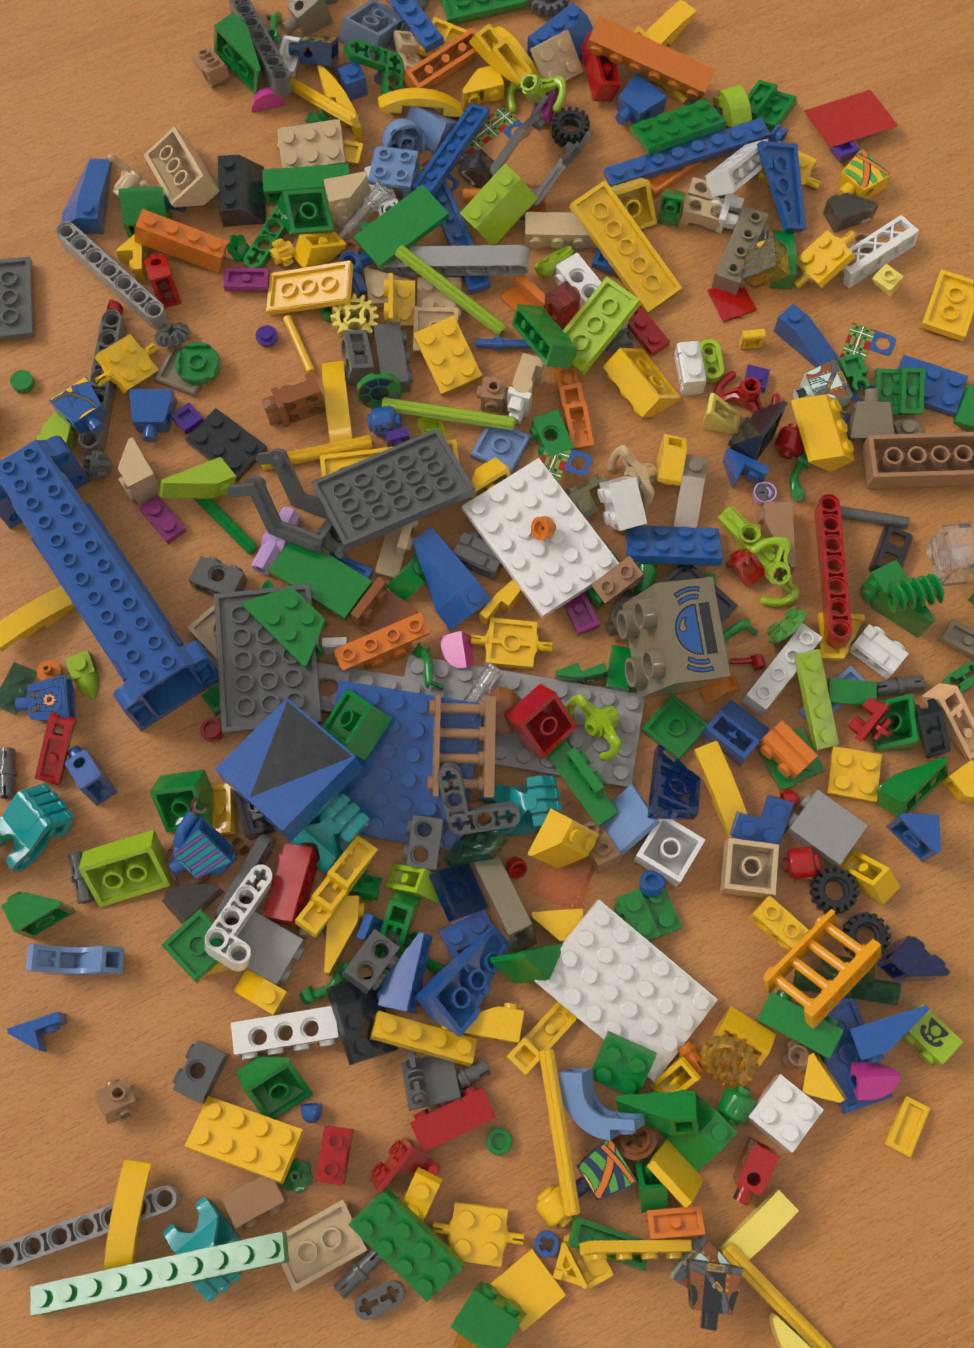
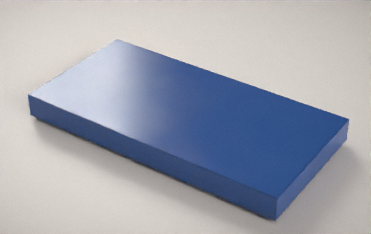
M853 995L844 997L827 1015L840 1022L839 1028L844 1031L830 1059L820 1054L822 1061L847 1097V1099L839 1103L842 1114L893 1097L891 1092L883 1098L857 1101L853 1089L857 1088L856 1076H851V1063L868 1062V1059H860L850 1029L864 1025Z

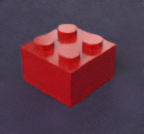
M542 684L535 687L504 716L526 749L541 759H544L578 727L557 693Z

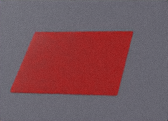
M871 90L804 110L829 147L838 146L898 126Z

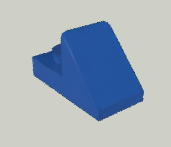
M727 448L722 460L732 488L735 487L740 475L745 476L751 482L760 483L764 481L769 470V466L730 448Z
M55 1012L7 1028V1031L11 1036L36 1050L47 1052L43 1032L45 1034L61 1030L60 1026L68 1024L65 1013Z

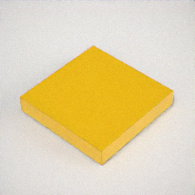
M668 1139L659 1146L647 1165L650 1171L685 1208L693 1202L705 1180Z
M532 1248L490 1283L498 1289L500 1295L507 1300H514L527 1313L519 1326L523 1332L566 1296Z

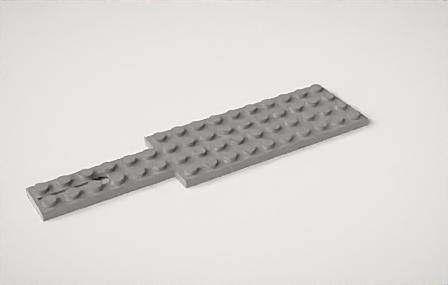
M408 655L404 677L354 668L342 671L340 666L317 662L319 688L326 680H333L337 684L339 680L433 696L441 695V697L479 703L483 701V697L487 696L489 692L497 687L510 688L516 691L520 698L523 699L535 687L542 684L555 691L565 707L572 696L582 694L597 708L612 706L618 711L620 721L614 730L621 739V749L613 759L600 760V753L610 750L611 746L603 736L596 738L587 733L585 730L586 716L577 705L574 710L573 719L578 727L565 740L571 748L575 747L578 752L583 751L590 760L589 767L593 772L597 770L605 781L603 785L626 789L632 784L645 699H638V693L473 665L470 668L460 669L450 665L447 661L432 659L434 676L432 681L443 684L444 688L440 690L430 685L427 689L423 681V660L414 655ZM337 692L331 697L323 696L320 693L322 713H332ZM498 731L495 732V766L561 777L546 756L544 759H541L528 751L515 731L501 734ZM479 741L478 752H482V741Z

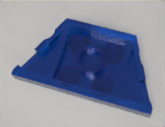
M659 744L654 750L647 817L650 819L694 820L699 814L701 778L693 771L687 769L679 759L672 761L663 753L666 748Z

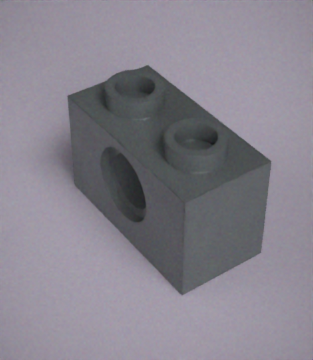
M201 556L189 578V582L193 589L214 597V594L243 591L247 578L243 570L235 565H230L229 567L222 564L217 558L209 557L208 559ZM224 576L223 580L219 582L214 581L216 577Z
M197 1040L196 1044H192L186 1053L185 1058L188 1060L184 1068H180L174 1077L173 1083H175L173 1090L204 1104L207 1097L210 1096L230 1055L203 1041ZM202 1063L205 1067V1074L197 1079L194 1075V1068Z

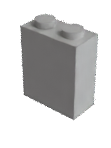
M817 790L813 795L808 793L800 803L803 807L799 814L794 812L788 820L787 825L789 828L785 834L803 847H812L814 852H818L821 860L832 868H836L841 865L868 825L821 791Z
M257 912L252 914L237 938L246 942L251 949L250 963L247 969L278 987L282 983L286 984L293 974V970H291L296 960L299 962L307 949L304 947L306 942L302 938ZM235 952L232 955V958L237 961H241L246 957L242 952Z

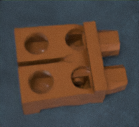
M314 372L306 374V381L293 386L284 385L279 390L278 387L272 388L273 396L261 399L270 425L283 421L284 426L287 427L291 425L290 422H298L326 412L325 403Z

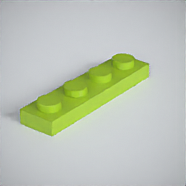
M820 649L794 654L812 747L814 750L838 745L839 741Z

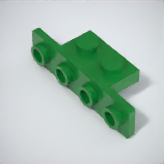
M564 739L547 757L596 826H600L615 816L617 810L604 793V779L597 770L593 772L589 767L590 760L583 751L578 752L575 747L571 748Z

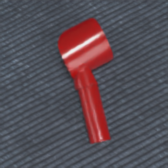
M754 654L747 658H731V664L752 663L753 670L764 669L766 665L761 654Z

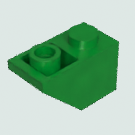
M668 188L664 189L657 223L666 226H679L686 192Z

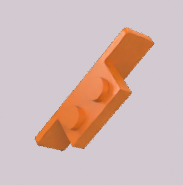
M419 612L334 649L333 652L342 671H347L363 663L367 670L370 668L378 669L386 661L393 658L398 660L406 656L407 652L410 651L409 643L429 635L430 629L422 613Z

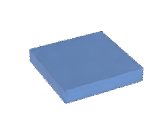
M485 427L470 454V458L485 464L496 457L509 468L512 475L531 441V435L515 428L514 430Z
M632 784L611 802L616 808L617 814L602 824L622 855L660 823L637 787Z

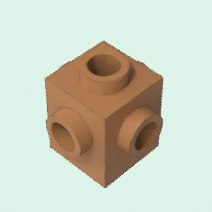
M497 376L483 377V384L478 385L477 399H481V410L503 412L504 402H507V392L509 389L506 388V379H501Z
M126 1078L113 1080L106 1084L104 1088L95 1091L107 1125L116 1120L128 1119L134 1112L138 1111L136 1101L140 1099L135 1085L129 1086Z

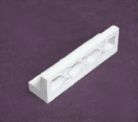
M900 215L849 248L855 255L856 263L851 266L847 265L842 269L845 273L843 284L848 289L882 268L885 264H888L914 247L919 230L905 217ZM899 224L906 229L904 232L893 230ZM879 237H890L887 243L877 242ZM862 248H873V252L870 254L860 253V250Z

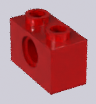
M330 1125L324 1126L315 1182L341 1186L345 1184L354 1129Z

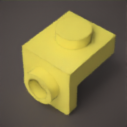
M885 264L874 275L872 281L874 285L889 296H892L897 291L904 276L888 264Z

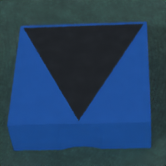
M286 698L215 768V771L228 786L247 803L255 806L264 818L291 842L317 816L325 803L338 795L363 768L352 752Z

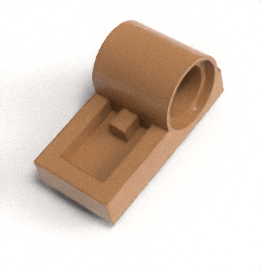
M211 48L202 49L198 54L192 56L194 63L203 72L210 87L230 79L226 64Z
M629 555L591 585L603 602L608 604L625 590L638 585L645 578V575Z
M593 820L584 824L583 826L599 833L596 844L589 853L590 861L596 872H602L621 863V854L603 825L596 826Z

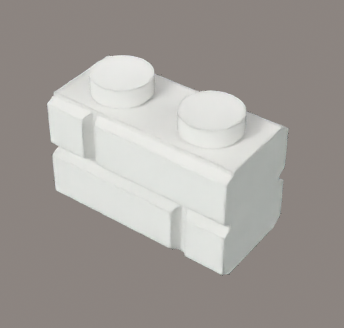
M699 341L678 343L674 359L681 395L701 394L704 392V386L707 381Z
M869 624L848 651L888 680L909 653L905 651L903 644L886 637L883 629Z

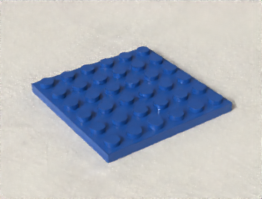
M339 680L334 708L348 688L392 717L387 729L382 733L366 760L356 756L363 769L341 790L340 795L343 793L351 800L350 803L353 802L361 809L360 812L369 817L370 824L361 835L409 843L410 834H407V824L409 819H413V815L446 818L440 788L439 796H431L432 791H427V777L432 776L433 715H429V701L434 700V696ZM441 697V703L479 704L476 702ZM440 713V728L479 729V726H482L483 716H479V714ZM440 738V753L477 754L478 739ZM439 763V771L440 768L446 763ZM457 764L461 768L463 779H473L475 764ZM447 771L445 776H448L449 779H454L451 771ZM466 789L469 803L471 789ZM452 793L448 796V800L452 804L462 802L461 796L457 793ZM460 817L456 819L459 826L464 825L465 821H462ZM446 818L442 849L461 852L463 835L453 833L449 829ZM422 822L419 826V831L422 835L429 836L432 827L429 823Z

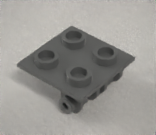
M416 1052L407 1054V1058L404 1063H401L409 1111L461 1099L454 1062L433 1056L420 1058Z

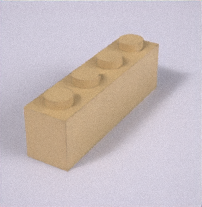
M525 212V246L535 249L540 247L560 249L566 246H572L575 249H598L573 213Z

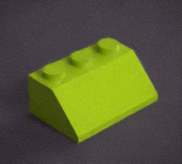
M505 163L460 212V215L490 245H496L538 200V197Z
M155 830L83 851L79 871L99 908L171 886L164 848Z

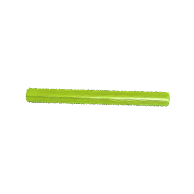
M401 245L396 250L395 256L496 335H500L504 331L506 325L412 251L404 245Z
M387 397L382 400V406H393L396 412L401 414L506 430H514L516 419L512 416Z

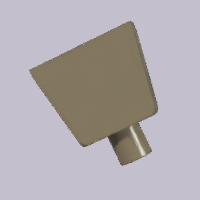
M291 0L287 5L291 17L282 22L288 34L298 28L303 36H309L333 23L325 0Z
M865 389L864 401H857L853 404L848 423V440L865 441L868 435L894 434L890 402H878L879 389Z

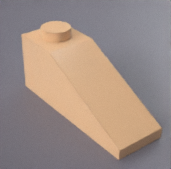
M939 683L921 697L927 708V700L932 698L936 700L944 713L948 737L965 758L970 760L974 757V718L958 686Z

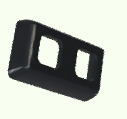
M892 526L884 527L868 571L871 573L886 565L882 563L884 553L896 556L898 558L897 562L903 568L913 541V535ZM892 533L905 538L903 547H898L889 542Z

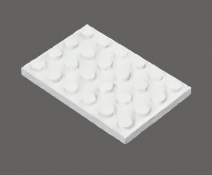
M539 458L462 506L464 514L542 619L591 588V584L619 564ZM548 516L556 524V530L551 539L538 541L534 538L531 532V524L534 518Z
M598 899L562 943L560 948L561 954L550 980H534L535 983L603 1040L607 1032L610 1031L656 1052L655 1061L647 1076L653 1082H656L655 1079L663 1073L679 1052L677 1049L685 1044L718 1000Z

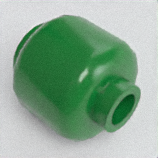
M737 1084L736 1087L728 1086L724 1089L717 1104V1109L728 1123L738 1127L739 1124H746L749 1121L748 1116L757 1104L756 1100L751 1096L752 1090L741 1084Z

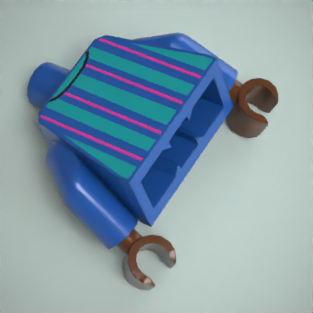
M199 797L191 800V812L186 813L177 827L173 839L174 849L172 853L175 859L169 863L173 873L178 875L187 869L196 878L203 875L223 874L237 860L238 855L244 856L249 852V847L246 845L238 850L239 846L244 842L243 839L236 838L230 844L203 816L197 817L199 813H204L208 808V804L205 802L200 809H196Z

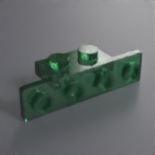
M835 955L845 963H850L854 959ZM822 958L821 971L815 970L826 980L833 981L839 974L838 970ZM874 965L848 992L845 998L898 1005L901 983L875 979ZM795 969L793 985L801 991L821 993L822 989Z

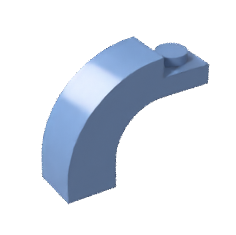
M30 944L27 949L25 971L72 976L122 974L124 948L104 945L94 947H58Z
M568 1067L558 1072L564 1107L573 1121L585 1132L600 1139L612 1140L620 1134H634L637 1129L645 1125L644 1114L615 1112L606 1108L599 1101L594 1090L593 1068Z

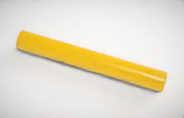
M291 315L285 316L283 321L307 374L315 372V368Z

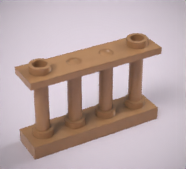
M434 695V700L429 701V715H433L432 776L427 777V791H432L431 796H439V763L478 764V767H482V777L464 779L465 789H477L478 792H481V797H494L496 696H485L479 704L441 703V695ZM440 713L479 714V716H483V726H479V729L440 728ZM440 738L478 739V741H482V752L479 751L478 754L440 753ZM449 779V780H450V786H449V787L454 786V785H453V779Z

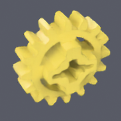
M353 294L350 304L332 307L331 322H334L332 323L333 330L338 329V337L343 335L344 330H366L368 336H373L372 330H374V325H378L376 322H379V315H377V307H372V300L365 302L364 295L357 299L356 294ZM341 314H343L344 317L342 323L340 321ZM367 314L369 315V318H370L369 323H367V319H366V315H367Z

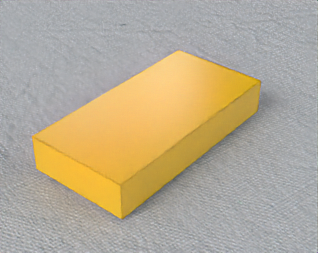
M904 1096L884 1145L911 1158L931 1108L908 1096Z

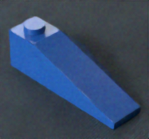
M108 159L89 160L62 212L61 223L71 222L84 234H104L112 162Z
M432 527L412 540L420 567L426 579L427 588L433 600L435 612L449 631L491 601V598L477 579Z
M493 925L432 977L414 996L431 1018L457 1036H461L477 1019L481 1011L479 1007L482 1000L491 989L489 987L495 972L499 971L491 963L490 957L506 954L510 943L497 926Z

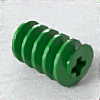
M935 574L919 576L917 579L913 577L908 580H900L899 582L893 581L889 583L887 588V601L892 613L897 612V605L901 611H905L907 603L911 609H915L916 601L920 607H924L926 600L929 605H934L935 597L939 603H942L944 599L943 585Z

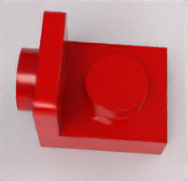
M739 549L730 555V560L725 563L727 568H734L745 587H750L765 575L764 567L750 550Z

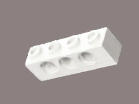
M760 141L744 145L705 176L707 187L712 197L735 192L764 168L757 148V144Z
M578 253L556 265L554 276L556 284L560 288L563 287L567 292L569 300L581 309L589 299L586 297H590L602 282ZM627 321L626 324L622 327V329L627 328V326H628V321Z
M803 623L747 693L742 704L762 717L797 672L794 654L814 650L823 637Z
M331 1006L231 1023L234 1055H242V1060L257 1058V1053L265 1051L268 1052V1056L284 1053L283 1048L293 1047L294 1051L309 1049V1044L319 1043L320 1047L335 1045V1040L341 1039ZM311 1022H317L319 1026V1031L315 1036H308L306 1033V1027ZM290 1026L293 1030V1035L289 1040L283 1041L280 1032L284 1027ZM264 1030L267 1034V1040L264 1044L257 1045L255 1035L257 1032Z

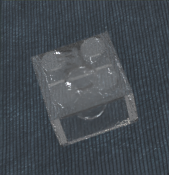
M970 522L942 525L927 545V555L931 558L933 564L932 574L938 576L943 586L966 584L974 575V537Z

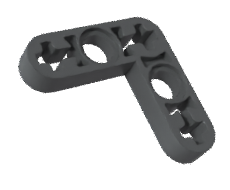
M446 763L440 768L438 781L448 826L453 833L463 835L514 827L519 823L521 809L514 802L469 807L461 768L455 763ZM447 771H451V774L454 775V786L449 787V777L445 776ZM452 793H457L461 796L462 802L452 804L448 800V796ZM506 810H510L514 814L512 819L505 815ZM495 811H498L499 821H496ZM488 813L492 820L487 824L481 823L478 820V815ZM471 815H473V823H474V825H471V823H472V820H470V816H471ZM458 817L465 821L463 826H459V823L456 822Z

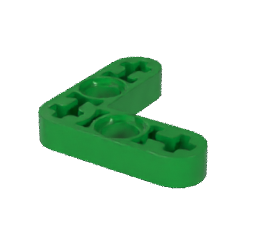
M351 39L344 47V54L348 60L382 71L381 95L403 89L404 63L398 53L359 39ZM370 52L378 57V61H374L370 57ZM388 78H392L396 82L397 86H392L389 83Z

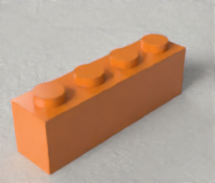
M471 28L408 69L403 79L407 88L431 89L480 57L478 52L469 43L477 33L475 29Z
M142 209L135 225L134 242L216 273L220 272L226 257L227 240Z

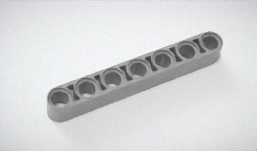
M66 221L56 227V234L63 248L150 327L158 330L168 324V317L162 303L73 223Z
M523 245L412 246L409 248L410 251L442 276L525 275L529 269L530 249ZM399 258L394 259L380 270L385 273H393L396 276H421Z
M166 1185L145 1192L144 1202L147 1209L144 1215H141L140 1221L178 1207L182 1199L180 1189L174 1185ZM166 1190L170 1191L173 1196L172 1203L169 1206L163 1204L161 1198ZM113 1204L1 1244L0 1269H9L107 1234ZM87 1219L92 1220L94 1224L91 1234L84 1230V1223ZM61 1228L67 1232L65 1243H61L58 1239V1232ZM34 1238H37L41 1243L38 1253L34 1252L31 1247ZM8 1247L14 1252L12 1262H8L5 1257Z

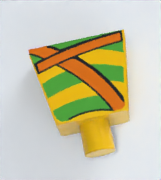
M861 149L841 173L838 181L840 189L837 190V196L842 201L851 197L857 203H861L884 190L892 174Z

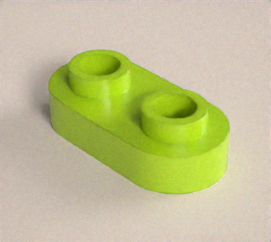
M572 246L563 247L534 265L537 275L548 277L554 274L557 264L575 254Z
M705 339L700 343L706 381L715 383L722 378L724 372L721 347L717 341Z

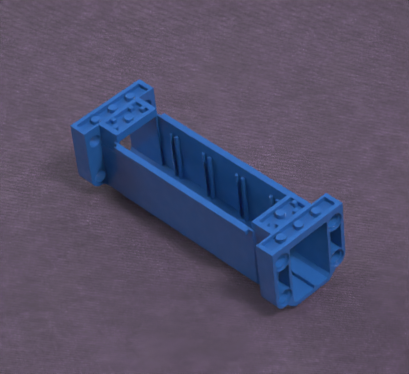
M53 436L47 440H35L0 461V517L9 529L22 522L32 536L31 540L125 682L115 690L113 695L124 713L142 732L218 683V669L200 641L196 640L184 645L91 504L85 505L76 489L90 482L63 438L61 436Z

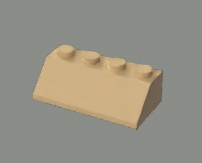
M175 126L144 154L145 159L173 207L205 205L220 191L191 141Z

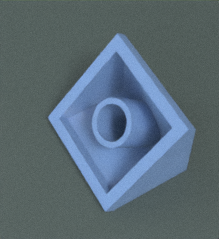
M410 106L406 119H410L418 124L423 130L426 138L424 149L433 154L436 153L457 123V121L448 116H443L441 112L432 107Z

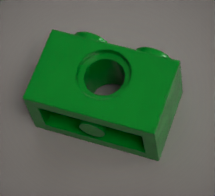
M558 409L532 418V427L529 428L533 441L537 440L539 445L537 450L540 459L544 450H546L548 457L571 449L574 450ZM553 437L555 440L549 441L546 438Z

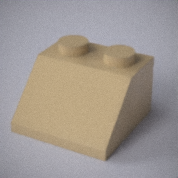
M367 171L324 179L333 227H346L354 224L371 203Z
M132 437L127 441L118 466V470L122 475L118 480L130 501L135 499L138 505L141 506L157 495L159 496L160 485Z

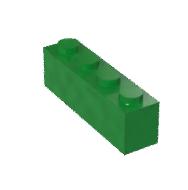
M336 163L333 165L262 170L263 192L266 204H278L282 191L325 188L324 179L350 175L348 163Z
M517 304L512 325L547 367L571 368L573 360L577 355V346L542 306Z

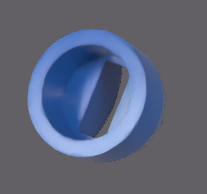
M301 1104L302 1118L307 1123L317 1122L322 1115V1104Z

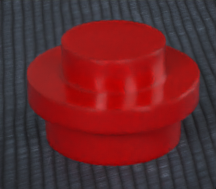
M209 718L202 723L200 733L206 741L216 742L224 736L221 720Z

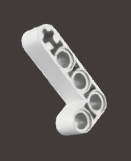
M256 865L250 870L205 935L206 953L231 970H245L250 963L251 949L246 942L237 938V936L270 890L272 871L268 866ZM265 878V881L261 880L257 885V889H255L256 879ZM248 896L253 901L250 904H243L239 899ZM229 917H234L238 920V923L228 925L225 923V920ZM214 938H219L224 943L219 947H214L210 944V941ZM235 952H242L246 957L241 961H237L232 958V955Z

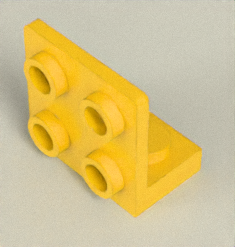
M388 273V279H384V298H388V302H384V320H388V323L400 322L401 327H414L415 281L393 280V273Z

